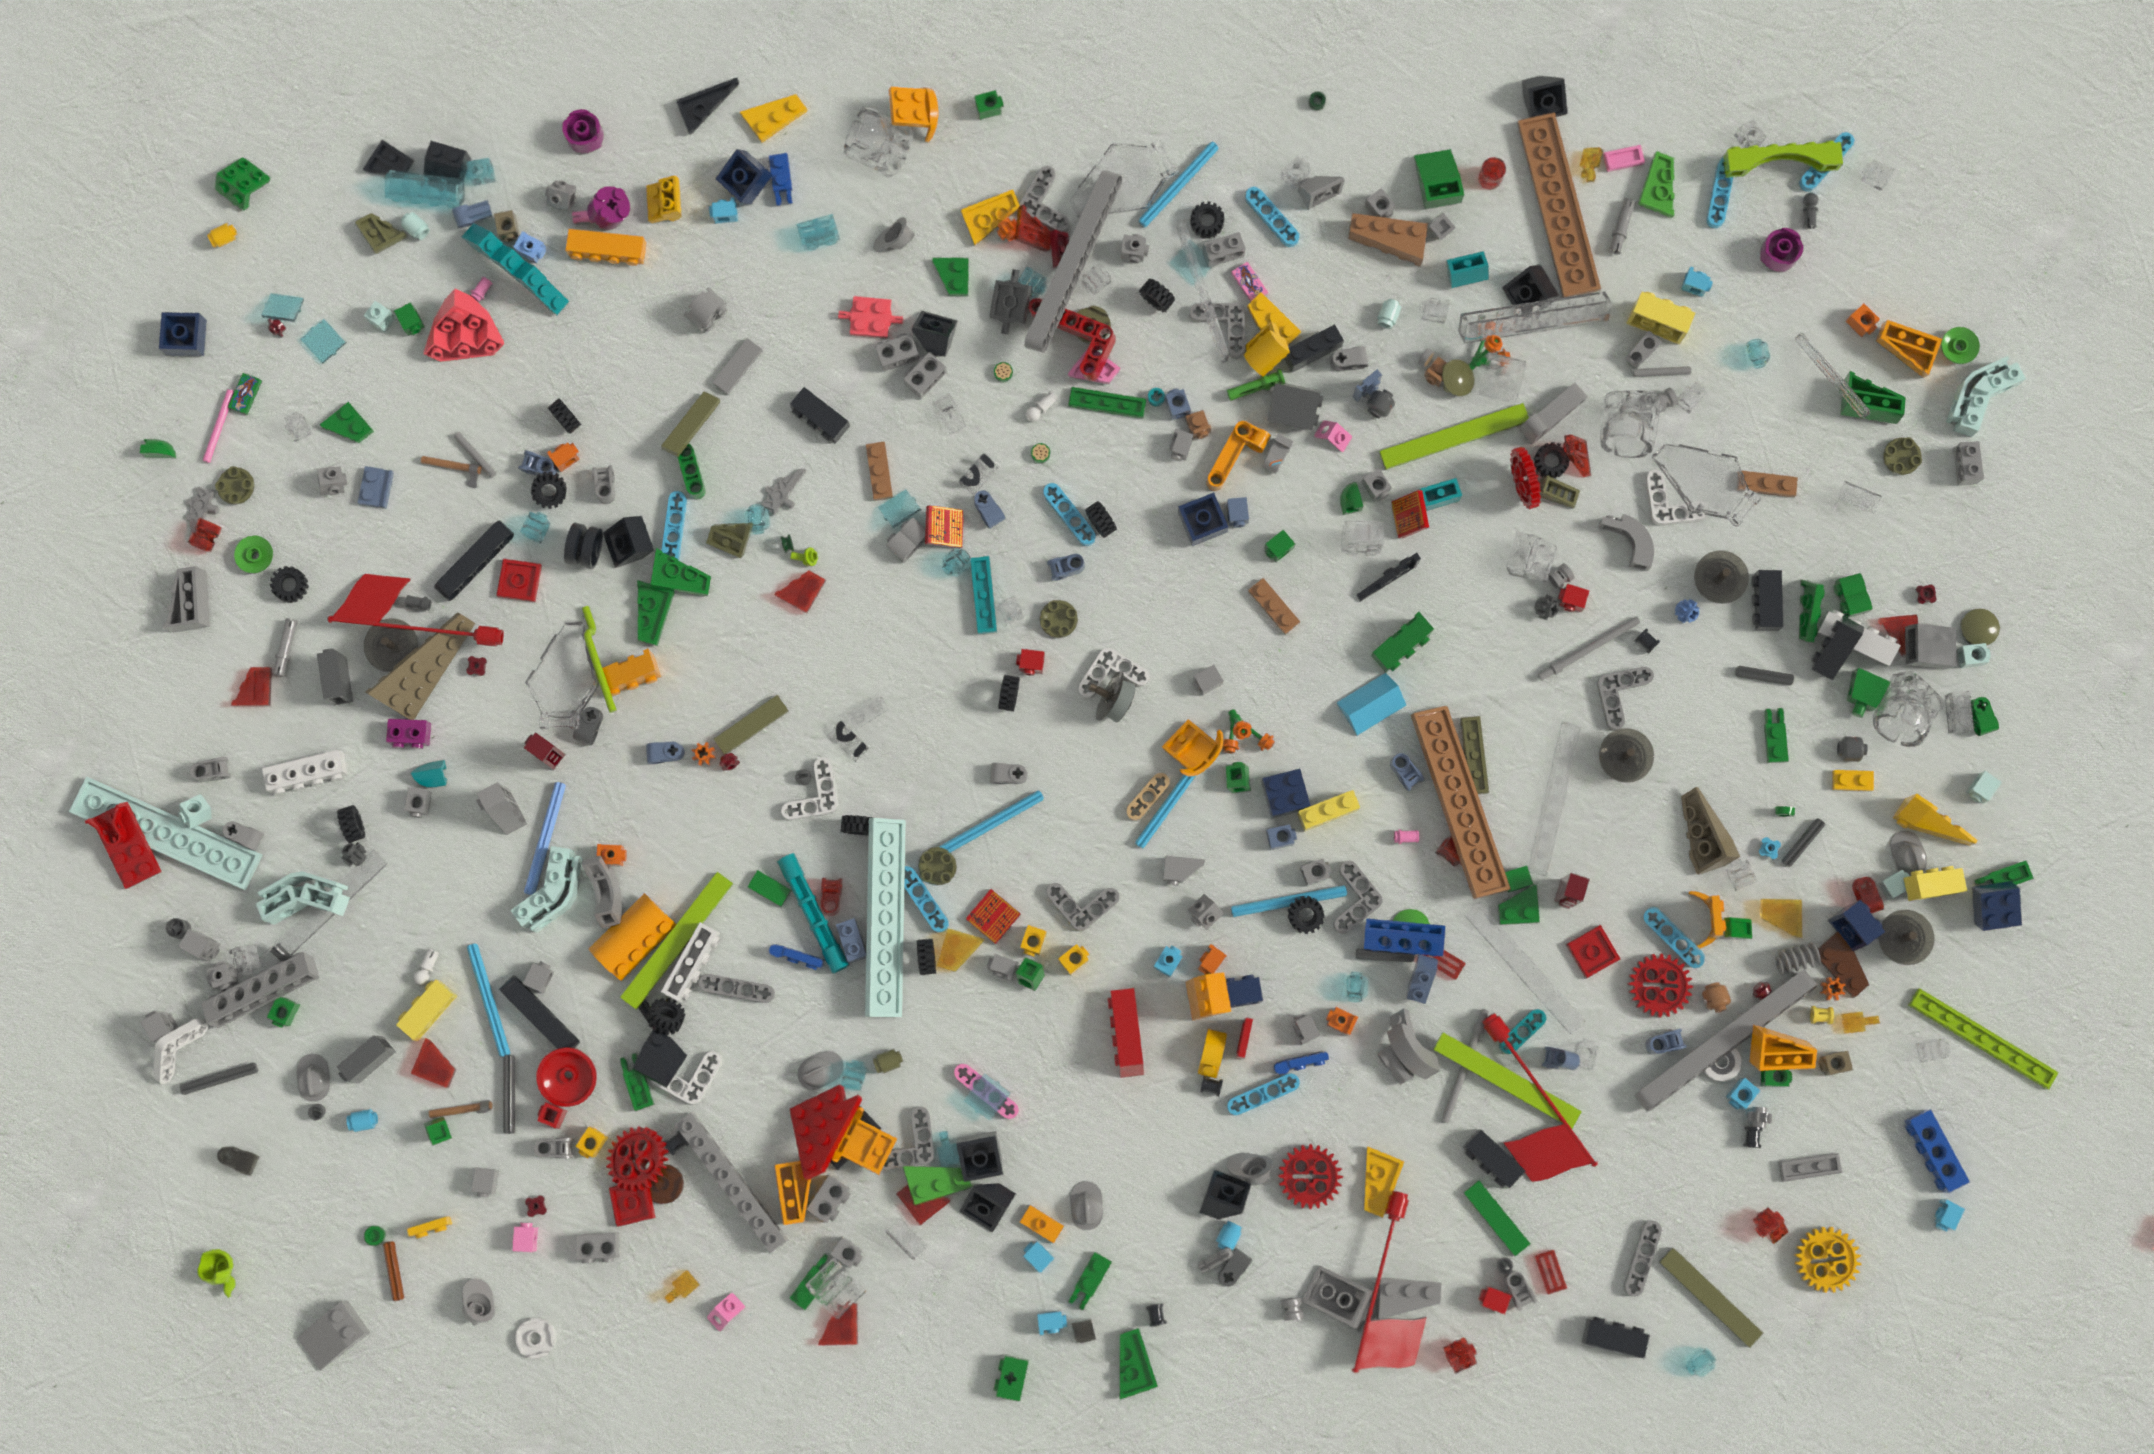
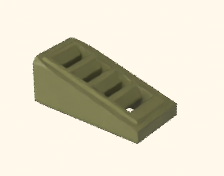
M1545 476L1540 480L1541 498L1575 508L1580 490L1550 476ZM1554 487H1556L1555 494L1552 493ZM1564 490L1563 495H1562V498L1559 497L1560 494H1561V491ZM1571 492L1572 494H1571L1570 500L1568 501V500H1566V499H1567L1568 493Z

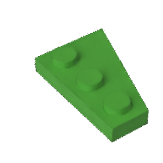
M1658 151L1654 153L1638 201V205L1670 218L1674 217L1673 157Z
M902 1167L914 1206L972 1188L970 1181L964 1182L961 1168Z

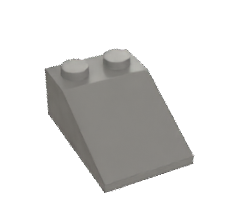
M1319 1265L1302 1302L1360 1332L1367 1318L1373 1291Z
M347 1300L340 1302L303 1332L298 1337V1340L321 1371L369 1335L370 1331Z

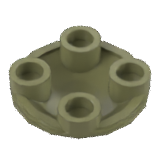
M1459 359L1451 360L1443 365L1442 379L1444 391L1459 397L1469 394L1475 382L1474 373L1469 365Z
M1910 437L1895 438L1884 449V463L1895 474H1910L1922 463L1920 448Z
M232 466L221 474L215 484V489L223 501L228 504L238 505L251 497L254 491V480L245 469Z
M1052 600L1042 609L1039 620L1046 634L1055 638H1063L1073 633L1077 627L1078 616L1076 609L1068 602Z
M1981 608L1971 610L1960 622L1962 634L1970 645L1986 643L1987 646L1993 643L1999 636V621L1988 610Z
M934 847L926 850L921 855L918 867L923 881L934 885H943L952 880L956 874L957 864L951 852L944 848Z

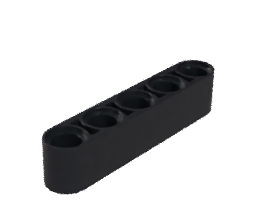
M502 521L495 522L436 582L434 588L447 601L453 600L512 540L514 533Z
M512 975L499 988L505 997L557 1049L563 1047L575 1048L580 1043L579 1039L515 975Z

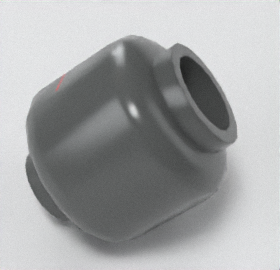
M1386 389L1383 391L1376 390L1367 402V411L1378 419L1387 417L1395 406V401L1392 398L1393 394Z
M1844 736L1841 741H1838L1837 755L1843 761L1860 762L1863 755H1867L1868 746L1864 744L1861 737Z

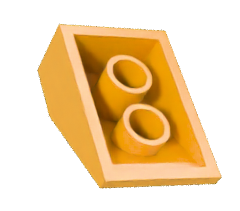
M1224 972L1194 977L1185 982L1192 1021L1231 1012Z

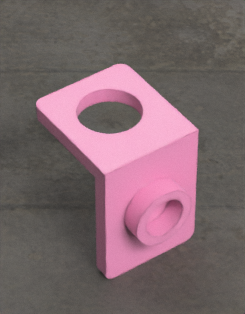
M1325 420L1322 421L1314 435L1316 438L1327 439L1341 452H1344L1352 439V436L1337 422ZM1326 426H1329V429L1327 430V432H1325L1324 434H1322V430H1323Z
M730 1293L714 1307L707 1316V1319L718 1331H722L729 1321L745 1308V1305L733 1293ZM714 1315L721 1320V1324L715 1320Z

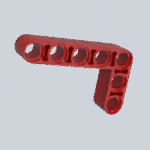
M1034 298L1030 301L1028 308L1033 318L1037 313L1034 312L1035 309L1040 306L1043 299ZM1065 309L1057 328L1091 342L1081 362L1080 371L1086 380L1095 381L1100 376L1116 342V336L1110 326ZM1071 320H1076L1074 325H1068ZM1093 327L1092 331L1085 332L1086 328ZM1104 334H1110L1109 338L1102 339ZM1102 350L1101 355L1094 356L1096 351ZM1089 367H1094L1091 373H1086Z

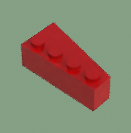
M1134 988L1112 990L1111 997L1107 999L1108 1008L1113 1009V1016H1110L1111 1028H1115L1112 1042L1113 1047H1117L1118 1054H1114L1115 1066H1119L1120 1078L1144 1075Z

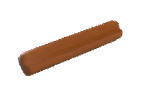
M395 1242L383 1243L392 1300H403L404 1293Z

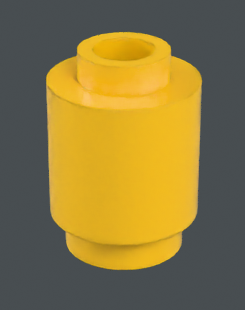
M226 222L210 230L207 237L215 248L217 246L222 247L236 240L238 233L232 224L229 225Z

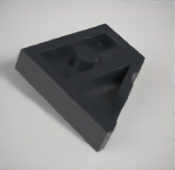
M382 139L363 170L367 173L405 176L415 160Z

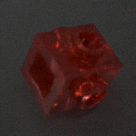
M1769 1207L1753 1219L1756 1225L1755 1231L1761 1238L1766 1237L1773 1245L1789 1233L1781 1214L1777 1211L1774 1213Z
M1465 1337L1443 1347L1446 1358L1455 1374L1477 1364L1474 1356L1477 1354L1476 1349L1472 1343L1468 1344Z

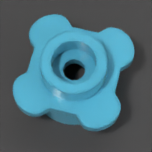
M1768 837L1763 838L1759 854L1776 859L1781 843L1779 841H1772Z

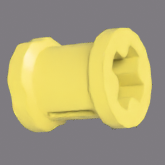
M1811 1006V1023L1827 1022L1832 1025L1834 1021L1833 1007H1828L1827 1009Z

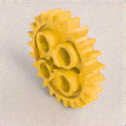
M1820 1227V1233L1817 1229H1812L1813 1235L1805 1233L1807 1240L1800 1239L1803 1246H1796L1800 1253L1794 1254V1256L1799 1258V1261H1796L1794 1264L1801 1266L1797 1273H1804L1801 1279H1809L1808 1286L1815 1284L1814 1290L1819 1291L1822 1286V1292L1827 1293L1828 1288L1832 1293H1835L1836 1287L1839 1291H1843L1842 1284L1850 1287L1848 1280L1856 1281L1853 1273L1860 1274L1856 1266L1862 1265V1263L1856 1261L1857 1258L1862 1257L1860 1254H1855L1859 1247H1852L1855 1240H1847L1848 1233L1841 1235V1229H1837L1834 1232L1833 1227H1829L1827 1231L1825 1227ZM1835 1243H1838L1840 1246V1251L1837 1254L1832 1250V1246ZM1815 1245L1820 1248L1818 1256H1815L1812 1252ZM1845 1256L1844 1260H1832L1828 1261V1263L1810 1262L1813 1259H1825L1828 1257ZM1838 1263L1843 1265V1272L1841 1274L1836 1272V1265ZM1818 1266H1822L1823 1268V1274L1821 1276H1818L1816 1274V1268Z

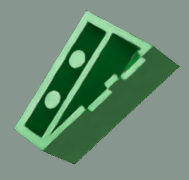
M1849 371L1843 380L1840 415L1898 424L1905 413L1906 397L1888 388H1881L1872 384L1871 380H1864L1856 376L1854 372Z
M1417 612L1412 620L1400 627V630L1372 652L1371 657L1385 673L1389 670L1395 671L1401 665L1400 661L1403 658L1409 659L1416 653L1414 650L1419 645L1423 647L1430 641L1429 637L1434 628L1420 612Z

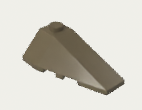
M1695 787L1682 795L1683 814L1688 826L1686 835L1690 841L1691 848L1689 856L1697 875L1721 868L1738 859L1740 854L1733 839L1700 789Z

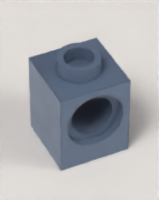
M1176 388L1168 391V394L1165 395V401L1172 421L1190 415L1191 409L1184 389L1179 390ZM1180 400L1183 404L1181 406H1174L1172 402Z
M1247 497L1227 499L1229 526L1234 525V528H1240L1248 524Z
M1290 824L1266 830L1270 850L1293 846L1294 840H1297L1295 829H1291ZM1279 832H1284L1287 835L1285 842L1277 839Z

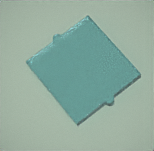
M1192 241L1183 250H1179V254L1170 262L1193 285L1203 276L1205 277L1206 273L1212 268V266L1208 267L1203 251Z
M271 293L267 303L264 304L265 308L262 312V318L295 322L298 313L301 312L304 298Z
M325 319L314 328L311 327L310 331L301 338V341L322 363L327 361L332 355H336V352L346 344Z
M906 489L878 507L884 515V520L888 521L893 528L921 511L915 497H912Z
M984 1073L964 1102L975 1109V1113L979 1112L990 1121L1011 1093L1002 1087L999 1081L993 1080Z

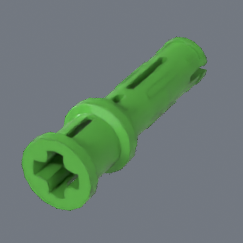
M1277 369V372L1265 375L1264 377L1260 376V379L1227 389V394L1230 401L1263 389L1269 391L1270 388L1275 387L1276 381L1285 383V379L1281 369Z

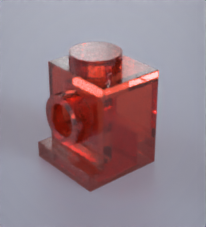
M1450 835L1444 839L1435 853L1437 855L1440 854L1455 867L1459 864L1461 865L1453 838Z

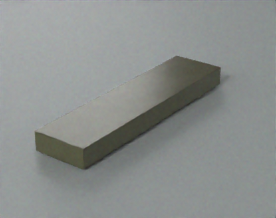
M704 391L661 445L662 450L678 457L721 403L720 398Z
M776 695L714 738V741L724 755L728 754L789 712L779 696Z
M1480 716L1460 718L1464 756L1477 793L1488 794L1489 786Z

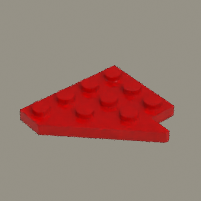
M840 1084L789 1108L803 1178L806 1180H810L826 1171L863 1100L860 1095L846 1099L844 1087Z

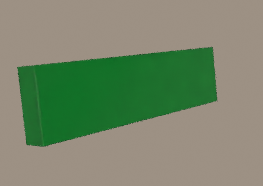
M1071 387L1068 407L1143 419L1147 399Z
M1479 1180L1463 1192L1515 1257L1530 1245V1242Z

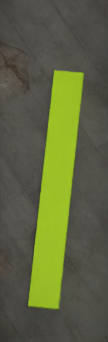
M1524 403L1381 450L1379 454L1385 470L1522 425L1529 419Z
M719 872L714 875L620 998L637 1010L688 944L699 923L705 922L732 887L733 883Z
M1920 988L1916 990L1908 1004L1911 1008L2047 1090L2050 1089L2059 1073Z
M1441 1033L1433 1048L1434 1051L1562 1123L1535 1084L1446 1033ZM1544 1090L1571 1129H1573L1582 1111Z

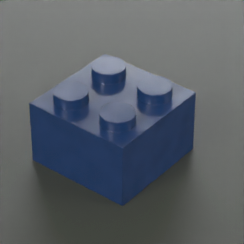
M736 149L715 179L739 202L751 205L773 175L750 153Z
M162 312L159 350L166 356H204L207 320L200 313Z
M1214 492L1178 506L1179 517L1192 546L1228 533V524Z
M1300 768L1262 778L1261 783L1271 819L1296 813L1311 806Z
M2008 881L1972 887L1974 924L1982 931L2022 926L2020 888L2017 885Z
M1861 900L1844 907L1828 919L1836 932L1840 933L1853 951L1868 946L1885 933L1881 922L1873 917L1868 905Z
M1254 974L1242 976V980L1235 981V978L1226 979L1231 1008L1263 1002L1259 977L1255 978Z

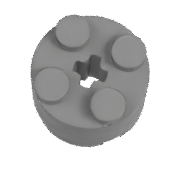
M708 287L706 288L707 293L702 291L688 306L691 309L689 313L687 311L684 313V316L700 331L705 330L706 332H709L715 324L713 322L717 317L721 319L727 312V303Z

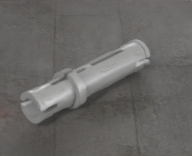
M1631 198L1624 199L1616 229L1612 233L1613 239L1609 252L1615 255L1621 254L1623 242L1628 236L1626 232L1636 203L1635 200H1632L1630 203Z
M289 618L285 619L278 653H275L276 662L272 672L274 676H278L279 673V677H285L287 662L291 658L289 654L298 623L297 620L292 619L291 622Z

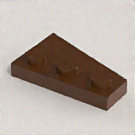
M1839 932L1834 933L1818 948L1822 965L1834 978H1840L1839 982L1845 984L1843 988L1853 998L1869 986V982L1855 952Z

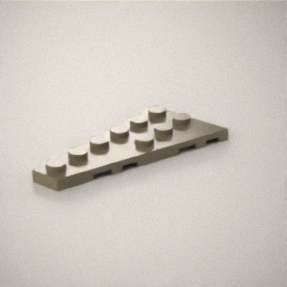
M457 612L440 629L470 632L475 623ZM435 633L433 636H429L423 645L419 648L416 647L395 665L388 675L381 677L378 680L379 682L374 687L366 690L365 693L409 720H414L467 636Z

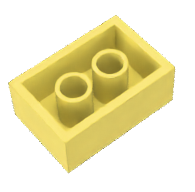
M1641 292L1633 305L1626 324L1646 332L1650 331L1656 336L1680 344L1689 331L1695 312L1691 311L1689 307L1675 305L1671 300L1657 298L1651 292Z

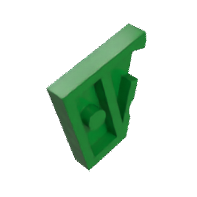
M932 258V262L949 296H968L969 258Z
M349 402L320 424L323 429L332 431L357 443H360L374 432Z
M1537 885L1527 888L1498 905L1499 925L1540 923Z

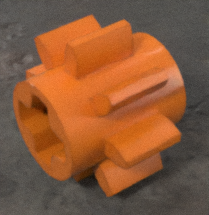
M1006 218L998 224L999 230L997 233L1002 241L1007 239L1010 242L1019 236L1020 232L1018 230L1020 225L1015 219L1011 221L1009 218Z
M708 742L705 745L697 743L698 747L692 749V752L696 755L692 757V760L696 761L699 759V766H702L703 763L710 765L709 761L716 759L712 755L715 748L709 749ZM706 751L708 755L702 758L699 755L700 752L704 753Z
M1827 977V983H1820L1823 987V991L1820 994H1825L1827 996L1826 1000H1830L1833 997L1835 1001H1838V995H1845V992H1843L1845 984L1839 982V977L1835 978L1834 981H1832L1831 977ZM1834 985L1833 989L1836 990V992L1831 993L1832 989L1829 987Z

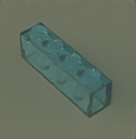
M390 170L384 176L385 198H390L392 201L406 200L413 204L422 202L429 203L431 206L447 205L448 208L461 206L465 201L464 179Z

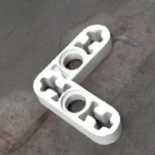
M1652 470L1647 474L1645 483L1650 516L1655 525L1663 526L1699 522L1707 516L1708 508L1703 503L1669 506L1663 473L1659 470ZM1655 475L1656 478H1659L1656 483L1657 488L1651 490V488L1655 487V483L1650 479ZM1653 494H1661L1663 497L1662 502H1655L1652 498ZM1697 508H1699V511H1703L1700 516L1697 513H1693L1688 518L1689 512H1694ZM1668 510H1670V516L1664 517L1662 521H1660V518H1656L1659 512H1661V515H1667L1669 513ZM1675 510H1682L1684 518H1676L1674 515Z
M1105 648L1099 653L1081 681L1079 694L1085 699L1092 698L1095 692H1087L1085 694L1082 688L1089 685L1090 680H1087L1088 677L1093 682L1098 683L1097 686L1100 687L1110 670L1139 687H1143L1148 683L1149 673L1146 669L1117 651ZM1111 653L1113 660H1107L1105 666L1108 668L1106 669L1101 665L1105 659L1103 654ZM1122 662H1126L1129 664L1130 669L1127 672H1121L1119 665ZM1133 667L1136 668L1135 673H1137L1138 675L1144 673V678L1146 679L1145 681L1141 680L1140 682H1138L1137 676H1135L1134 674H1132V677H1129V675L1132 673ZM1100 668L1103 671V676L1101 678H1094L1092 671Z
M819 758L814 763L818 797L785 803L781 809L785 819L793 821L828 815L837 811L838 800L833 768L827 758ZM821 762L828 765L825 768L826 775L830 774V777L819 779V776H823L822 770L818 769V766H821ZM825 780L830 781L832 784L831 789L828 791L821 789V783ZM833 793V796L829 797L834 805L828 810L827 807H824V804H827L826 796L822 798V795ZM807 803L815 805L813 813L805 812L804 807ZM801 804L803 815H799V811L793 812V816L785 813L789 809L788 807L791 806L793 809H799L798 805Z
M196 1018L164 1035L155 1044L153 1077L158 1082L166 1084L172 1079L175 1069L176 1050L203 1036L208 1030V1024L201 1018Z
M708 1052L702 1059L690 1082L675 1075L671 1083L674 1080H678L681 1083V1089L677 1092L671 1089V1083L665 1088L651 1079L650 1081L689 1104H698L722 1064V1057L717 1052ZM717 1056L716 1060L718 1063L712 1064L710 1069L714 1070L712 1073L702 1069L704 1065L706 1067L709 1066V1057ZM702 1072L708 1075V1081L704 1084L698 1081V1075ZM693 1083L704 1087L702 1091L700 1089L697 1090V1099L689 1100L690 1096L688 1093L694 1092L696 1087L692 1086Z

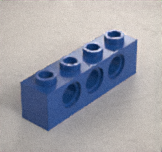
M1366 918L1364 949L1389 951L1392 953L1401 952L1412 955L1422 954L1432 957L1443 956L1446 926Z
M1931 1109L1924 1110L1904 1120L1907 1133L1913 1136L1916 1142L1915 1147L1918 1153L1924 1156L1926 1160L1924 1162L1930 1173H1933L1936 1179L1934 1180L1935 1185L1940 1191L1950 1193L1970 1183ZM1923 1129H1927L1929 1132L1927 1139H1924L1922 1136ZM1933 1147H1937L1939 1150L1937 1157L1932 1155ZM1943 1165H1946L1949 1169L1946 1176L1942 1173Z

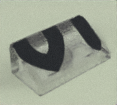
M983 452L959 479V484L974 496L999 467Z
M842 720L828 734L855 762L869 749Z

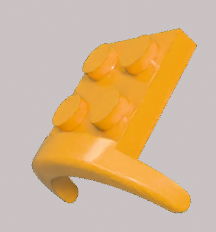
M890 87L888 90L892 125L928 128L925 141L930 142L938 123V102L934 90L926 87L921 89Z
M1188 719L1162 748L1186 768L1179 770L1182 774L1197 776L1211 766L1219 756L1223 747V733L1220 729L1217 730L1216 740H1213Z
M1689 891L1690 895L1700 898L1710 910L1711 932L1703 943L1697 945L1700 949L1711 944L1721 937L1723 932H1726L1725 920H1722L1721 912H1724V902L1720 900V895L1708 896L1700 892Z
M859 1107L833 1155L832 1161L837 1163L841 1157H844L880 1175L897 1138L862 1121L861 1117L864 1109Z

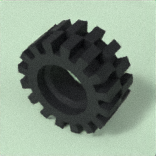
M1207 201V204L1201 202L1200 206L1197 204L1195 209L1192 210L1190 226H1192V231H1195L1197 236L1201 235V238L1207 236V239H1210L1212 235L1216 237L1217 233L1220 234L1224 226L1225 217L1224 212L1221 211L1222 208L1220 206L1217 207L1216 203L1210 204L1211 201ZM1211 214L1215 222L1211 226H1204L1200 222L1202 215Z
M1151 278L1139 290L1143 299L1147 300V303L1157 308L1158 311L1161 310V312H1166L1175 301V297L1169 292L1170 290Z
M560 398L547 407L569 434L581 426V423Z
M1551 442L1550 444L1545 443L1544 446L1539 448L1534 457V466L1536 467V472L1541 473L1540 476H1550L1556 479L1557 476L1560 477L1565 473L1570 462L1569 452L1565 451V446L1562 448L1560 443L1556 445L1555 442ZM1546 455H1556L1559 459V464L1556 467L1547 466L1545 463Z
M546 471L542 475L539 473L537 478L533 479L531 487L533 501L536 500L538 506L542 504L541 508L544 509L545 506H548V509H552V506L557 508L558 504L561 505L566 498V482H564L563 477L559 478L558 473L553 475L552 471H549V474H546ZM546 484H551L556 488V493L552 496H546L542 493L541 488Z
M1099 501L1085 509L1092 525H1094L1103 538L1117 530L1112 517H1110L1108 511Z
M284 566V569H277L278 573H273L274 578H270L272 582L270 587L272 588V593L277 598L291 603V601L298 602V598H304L302 595L303 593L306 595L307 591L305 589L309 585L306 584L308 579L305 578L301 571L292 566L290 568ZM287 578H294L296 581V586L292 591H284L282 587L283 581Z
M1004 675L998 709L1014 712L1020 677Z
M351 805L337 811V818L339 819L338 823L341 826L340 829L343 832V836H345V840L351 843L365 838V828L356 806Z
M843 815L840 832L869 836V818L872 817Z
M1300 896L1301 899H1294L1295 902H1291V907L1288 908L1289 922L1299 933L1304 932L1308 934L1310 931L1314 933V930H1319L1320 924L1323 925L1324 910L1315 898ZM1304 908H1309L1313 911V918L1308 922H1303L1299 919V912Z
M933 938L917 940L920 975L936 974Z
M664 998L655 1000L647 1015L649 1027H653L655 1032L659 1030L658 1034L661 1035L663 1032H665V1035H669V1033L671 1035L675 1034V1032L680 1030L685 1019V1010L681 1008L682 1005L680 1003L676 1005L677 1001L675 1000L670 1002V998H667L666 1001ZM660 1014H666L670 1016L672 1019H666L662 1017Z

